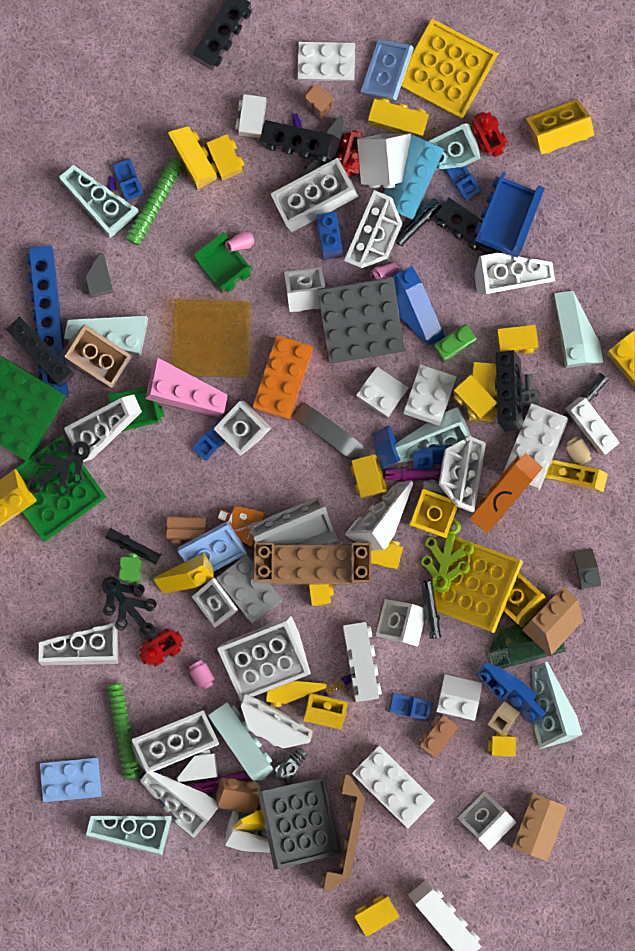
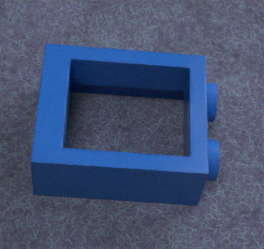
M336 211L317 214V226L323 260L342 257V243Z

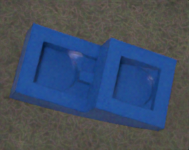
M131 159L112 165L126 201L144 195Z
M466 166L445 169L464 200L482 191Z
M220 419L192 447L205 461L225 442L214 430L221 421Z
M390 425L375 432L373 439L381 468H387L400 461L394 445L397 441Z
M438 445L415 451L413 453L414 469H433L434 464H442L445 449L453 445Z
M392 693L388 712L428 721L433 702Z

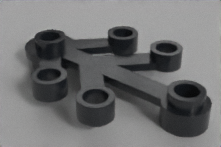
M56 441L50 443L49 450L52 453H59L60 451L71 453L66 458L46 456L44 453L36 454L34 458L36 464H52L56 466L41 478L29 480L27 484L28 490L33 494L41 493L44 490V485L60 473L59 485L56 491L59 495H67L70 491L67 485L69 467L74 461L75 469L71 480L75 484L82 483L84 481V475L82 474L83 460L87 459L90 455V447L83 441H78L73 446L63 445ZM54 444L58 445V449L56 451L53 449ZM81 447L84 449L83 454L79 453ZM39 456H43L42 462H39ZM77 474L80 476V480L78 482L75 480V476ZM37 482L40 484V488L38 490L35 488V484ZM62 486L65 487L64 493L60 491Z
M115 577L105 578L102 583V589L107 595L103 613L107 616L114 614L116 610L113 604L115 596L119 601L118 618L115 622L116 629L123 631L127 627V611L140 627L138 631L139 636L145 640L151 639L155 633V627L153 624L146 622L134 607L152 612L156 608L157 602L152 598L144 601L125 597L122 593H131L136 597H141L145 591L142 584L130 586L121 584ZM118 622H122L124 626H120Z

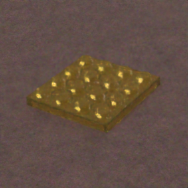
M175 299L172 365L193 377L249 378L251 302Z

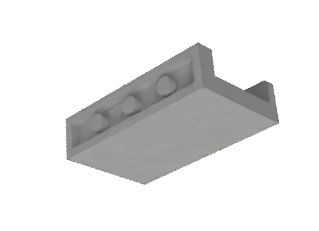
M320 496L249 526L255 543L329 545L338 540Z

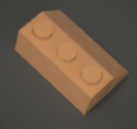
M84 324L69 340L59 357L103 386L112 388L132 355Z
M563 586L522 630L547 655L551 656L583 621L578 599Z
M531 793L511 848L548 861L567 806Z

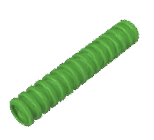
M175 158L168 159L169 163H166V168H163V173L160 174L161 178L157 179L158 183L154 184L155 188L151 190L152 194L148 195L149 199H146V204H143V209L137 215L138 219L134 220L135 224L131 226L132 230H129V235H126L129 242L141 245L140 241L144 239L143 235L147 234L146 230L150 229L149 225H152V219L155 220V214H158L157 210L161 209L160 205L164 203L163 199L167 198L166 194L170 193L169 189H172V184H175V179L178 178L177 174H180V169L184 167L183 163Z
M123 683L107 685L106 689L109 691L107 692V695L110 696L108 701H111L109 706L112 707L113 725L116 727L114 731L117 732L115 737H118L116 742L119 743L117 748L120 749V761L123 763L121 767L124 768L122 770V773L125 774L123 779L139 777L141 774L138 773V761H136V756L132 749V739L134 738L131 737V725L128 723L130 719L127 717L129 713L126 712L128 707H125L127 702L124 701L126 697L123 695Z

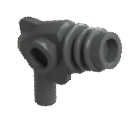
M525 374V385H522L523 408L530 406L531 403L534 405L539 404L540 392L533 389V374Z
M299 747L295 749V752L289 754V757L286 756L279 765L274 767L276 778L278 780L284 779L286 786L294 784L293 780L297 777L296 771L299 769L298 766H301L303 760H306L307 752Z

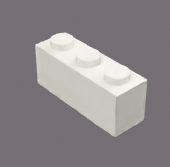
M579 397L565 408L599 454L606 455L620 443L586 398Z

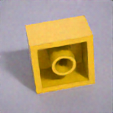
M518 573L503 611L522 628L548 599L525 577Z

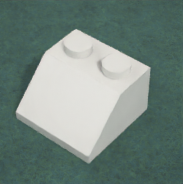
M322 267L284 272L289 311L300 312L309 309H320L317 289L325 288Z
M377 367L356 395V399L388 419L409 387Z
M239 401L214 428L240 456L258 443L271 429L245 401Z
M215 578L210 580L192 596L214 628L239 610Z
M385 599L376 636L418 646L426 617L425 608Z
M444 674L436 712L475 721L482 683Z
M206 750L198 753V756H194L177 778L178 782L218 777L215 753L211 754V750Z
M485 791L458 817V820L488 850L516 824V821Z

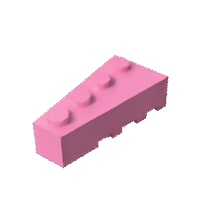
M157 358L152 364L145 399L220 417L224 414L228 395Z

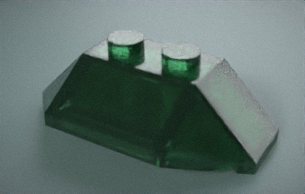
M526 624L522 628L519 625L501 629L487 652L489 663L501 669L549 657V655L522 630ZM564 642L552 655L566 652Z

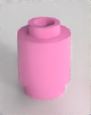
M203 660L189 667L191 671L189 673L198 689L202 687L205 690L214 685L212 681L215 678Z

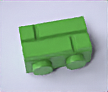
M464 324L459 330H455L434 344L433 348L443 363L475 343L476 337L468 325Z
M126 554L125 557L121 558L120 567L122 569H120L119 579L123 582H141L142 573L140 571H142L143 562L137 554Z

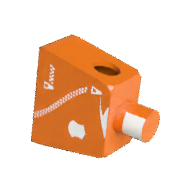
M235 506L232 513L221 509L217 520L224 523L228 521L241 542L252 548L255 540L249 526L264 520L266 514L261 511Z

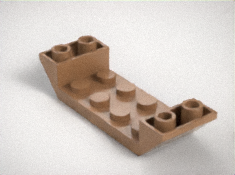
M254 543V582L294 585H354L370 583L371 543H352V545H274V543Z
M345 774L344 778L340 777L338 789H342V794L356 796V800L352 799L350 807L353 817L352 819L348 818L346 830L350 831L349 838L344 839L343 850L346 851L345 858L341 857L339 870L343 871L341 873L327 870L326 874L322 873L320 886L324 887V892L330 891L351 875L365 798L349 774Z

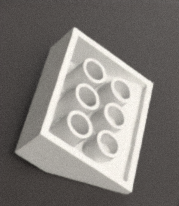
M292 616L224 642L217 648L240 701H242L245 694L253 697L311 674L300 634Z

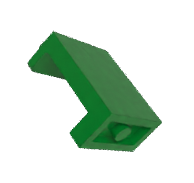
M224 232L194 254V259L222 294L225 291L227 293L232 291L236 287L235 283L239 280H246L251 276L250 272L252 271L250 264L248 265L238 251L228 252L226 250L225 242L229 239Z
M148 386L120 393H108L110 403L122 397L135 395L142 411L121 432L161 423V417H165L163 406H159L158 402L145 399Z

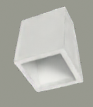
M381 133L357 139L361 184L369 185V188L380 187V185H383L384 188H393L395 184L401 183L403 181L411 134Z

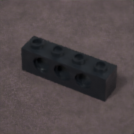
M226 0L193 52V60L210 70H213L215 66L218 67L223 60L222 54L232 46V38L240 33L243 27L241 25L243 20H247L252 13L251 2L247 0ZM231 13H236L238 18L231 20L228 16ZM221 29H227L229 31L228 34L224 36L220 35L218 32ZM215 44L219 48L216 51H210L209 47Z
M265 120L259 142L265 145V149L270 151L280 149L282 153L292 155L294 152L298 153V156L302 158L316 157L315 160L326 163L327 160L332 161L335 159L340 139L332 134ZM284 135V140L279 142L281 136ZM302 139L301 144L296 146L297 141ZM319 143L318 148L313 150L314 145Z
M448 197L435 216L436 223L443 229L447 227L453 231L452 235L459 240L464 239L468 242L467 245L475 251L478 249L484 253L483 255L503 254L504 252L484 246L482 243L475 241L477 234L472 236L467 233L466 230L473 227L476 229L478 222L482 223V220ZM457 216L461 219V223L453 224L451 218Z
M20 316L6 328L7 332L60 387L75 375Z
M515 350L497 352L498 424L505 432L523 429L521 358Z

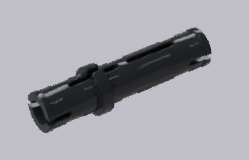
M434 198L423 210L420 209L418 211L419 214L397 235L395 241L402 247L426 222L429 223L431 221V217L442 205Z
M599 373L590 385L587 384L585 386L584 392L579 397H584L590 402L599 395L598 392L609 381L608 378ZM566 411L563 416L568 418L569 423H572L573 419Z
M112 528L109 529L105 536V539L118 544L119 548H125L154 565L158 563L162 555L131 539L129 535L126 534L125 536Z
M423 580L420 584L425 605V622L428 624L429 639H434V637L440 638L442 637L439 627L440 615L437 614L433 580H428L427 582Z

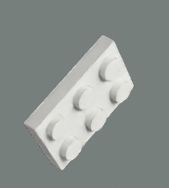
M299 42L298 80L354 82L355 43Z
M420 364L403 414L440 426L456 376Z

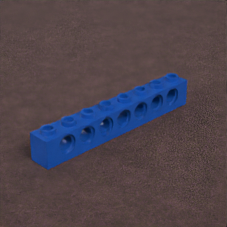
M52 245L29 248L26 258L27 264L31 265V272H28L29 283H33V291H30L31 302H35L32 316L33 321H37V328H34V332L44 342L47 338H53L54 343L49 347L59 357L64 350L54 249ZM45 263L46 269L44 271H37V265ZM47 282L48 287L45 290H40L38 288L39 284ZM44 300L50 301V306L47 309L40 307ZM45 319L52 320V325L48 328L42 326ZM38 366L39 377H42L43 381L49 384L48 379L50 376L41 366ZM68 381L62 387L57 383L49 384L66 394L65 399L69 398Z

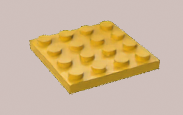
M431 19L411 55L400 88L463 120L495 62L498 53Z
M455 536L452 554L459 550L466 542L473 545L474 552L471 555H464L450 565L448 573L455 569L461 561H465L470 565V571L466 574L461 573L454 578L446 592L439 593L434 590L437 612L494 633L523 561ZM470 546L465 548V552L470 550ZM462 565L461 570H465L466 565ZM444 580L440 581L439 586L444 585Z

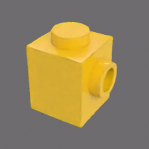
M309 585L312 607L331 604L330 596H334L333 585Z
M496 732V736H491V740H488V752H491V756L516 757V737H508V733L503 736Z

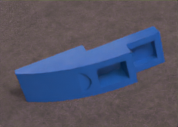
M484 663L477 671L476 675L489 687L495 696L502 702L507 698L533 726L546 714L534 701L537 694L514 675L489 663Z

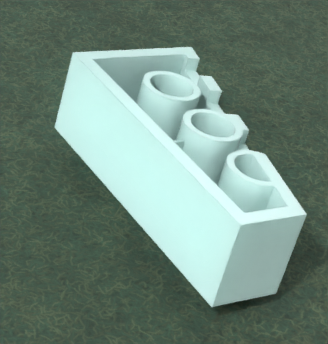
M132 316L68 320L64 339L66 342H69L85 324L127 353L141 356L148 317Z
M227 702L208 716L247 774L255 783L259 784L275 773L274 768L270 764L272 759L267 752L262 753L259 748L262 746L256 736L251 737L246 722H241L238 718L241 714L234 705L231 707Z

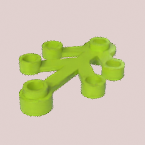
M454 518L446 538L443 553L438 547L439 543L435 538L429 537L425 542L426 546L431 549L440 563V571L438 572L435 568L432 557L424 556L421 561L422 565L428 569L433 577V589L439 593L446 592L450 587L451 581L461 573L466 574L470 571V565L465 561L459 562L457 567L448 573L449 566L464 555H471L474 552L473 545L466 542L459 550L452 554L455 536L461 529L460 523ZM456 525V529L452 531L451 527ZM431 541H434L433 546L429 545ZM470 546V550L465 552V548ZM430 559V564L426 565V560ZM462 565H466L465 570H461ZM444 580V585L439 586L440 581Z

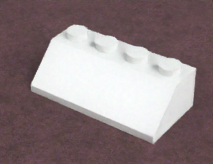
M338 158L271 193L286 226L291 232L316 220L317 214L329 213L359 197Z
M204 710L132 739V749L146 774L219 745Z

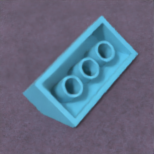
M411 134L403 181L395 184L393 188H386L383 193L392 197L399 214L410 219H414L444 152V148Z

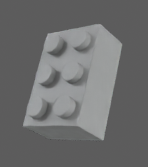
M247 555L243 556L216 578L252 624L256 623L283 601L270 584L254 582V564Z

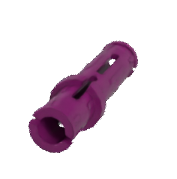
M385 468V474H392L385 475V481L439 480L440 475L435 474H440L441 469Z
M244 770L214 779L206 778V781L190 784V787L203 793L209 792L211 794L214 793V790H218L222 778H237L236 780L249 782L247 772Z

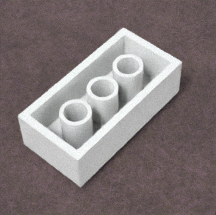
M531 403L523 423V429L520 430L504 471L517 456L521 458L526 452L543 467L527 486L540 491L567 425L568 418Z
M380 746L352 772L407 828L435 801Z

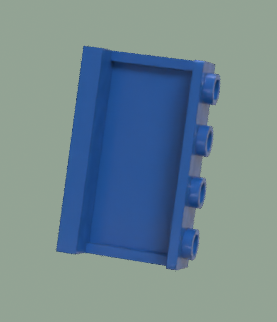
M502 171L500 178L496 176L492 185L495 188L494 193L490 191L486 202L489 203L488 208L484 207L480 216L484 219L482 223L478 222L475 229L477 237L475 241L518 258L545 188L538 185L536 190H532L505 179L506 173Z

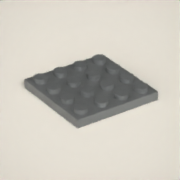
M393 276L317 289L329 364L405 351Z
M325 777L258 792L274 870L341 854Z

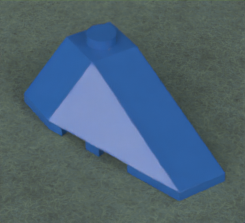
M413 266L395 274L393 277L400 320L404 321L428 346L443 339L445 335L424 286Z

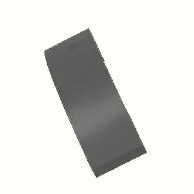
M303 403L293 416L296 421L310 429L351 461L357 459L365 449L355 438L306 403Z

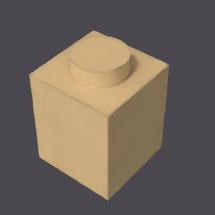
M503 702L488 725L504 736L520 712L506 702Z

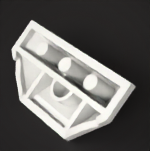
M375 190L373 191L344 261L364 268L388 259L402 226V221L392 197Z
M471 436L445 449L439 485L457 507L474 512L486 443Z
M246 694L243 696L241 708L248 730L255 736L262 737L272 745L281 748L307 744L311 741L313 731L306 728L296 719L259 699Z

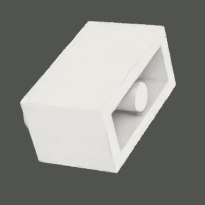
M244 94L243 100H239L238 111H241V117L237 118L236 130H239V136L261 137L267 104L266 97Z

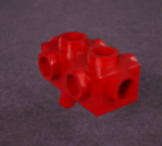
M490 112L477 114L474 116L475 119L472 121L473 126H471L474 136H478L481 141L479 143L481 152L483 154L486 153L488 157L493 155V158L504 153L503 150L506 148L507 139L504 133H500L498 129L499 122L496 116L492 117ZM495 142L496 146L492 148L489 143Z
M352 130V132L346 133V135L341 137V153H338L335 159L338 158L348 177L360 172L357 139L364 138L365 136H362L363 133Z
M166 628L158 633L159 637L153 641L148 639L141 644L142 648L139 649L141 652L139 657L143 664L148 663L149 666L154 665V667H157L165 662L164 657L169 654L173 657L180 653V648L183 646L181 642L184 639L179 631L174 632L173 629L169 631ZM168 639H172L174 642L170 647L166 645Z

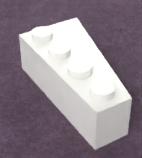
M130 395L110 403L64 429L72 446L78 441L86 442L89 445L90 455L87 459L83 460L85 462L93 459L142 411L135 395ZM81 447L79 453L83 454L84 449Z
M115 622L105 626L94 627L90 630L76 632L68 636L39 642L40 665L118 664V630L115 627Z
M366 622L344 625L343 630L350 673H355V675H351L355 703L379 699V695L382 693L380 683L376 682V676L378 675L377 664H373L372 659L375 656L374 645H370L369 637H372L371 626H367Z
M425 880L408 894L418 909L454 951H477L481 948V945L477 942L480 938L473 930L469 932L465 928L468 925L461 916L458 918L455 916V908L449 901L445 904L441 899L444 895L437 887L433 889Z

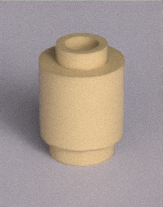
M575 437L567 442L569 446L565 448L574 463L583 465L592 459L590 457L591 453L582 438L578 440Z

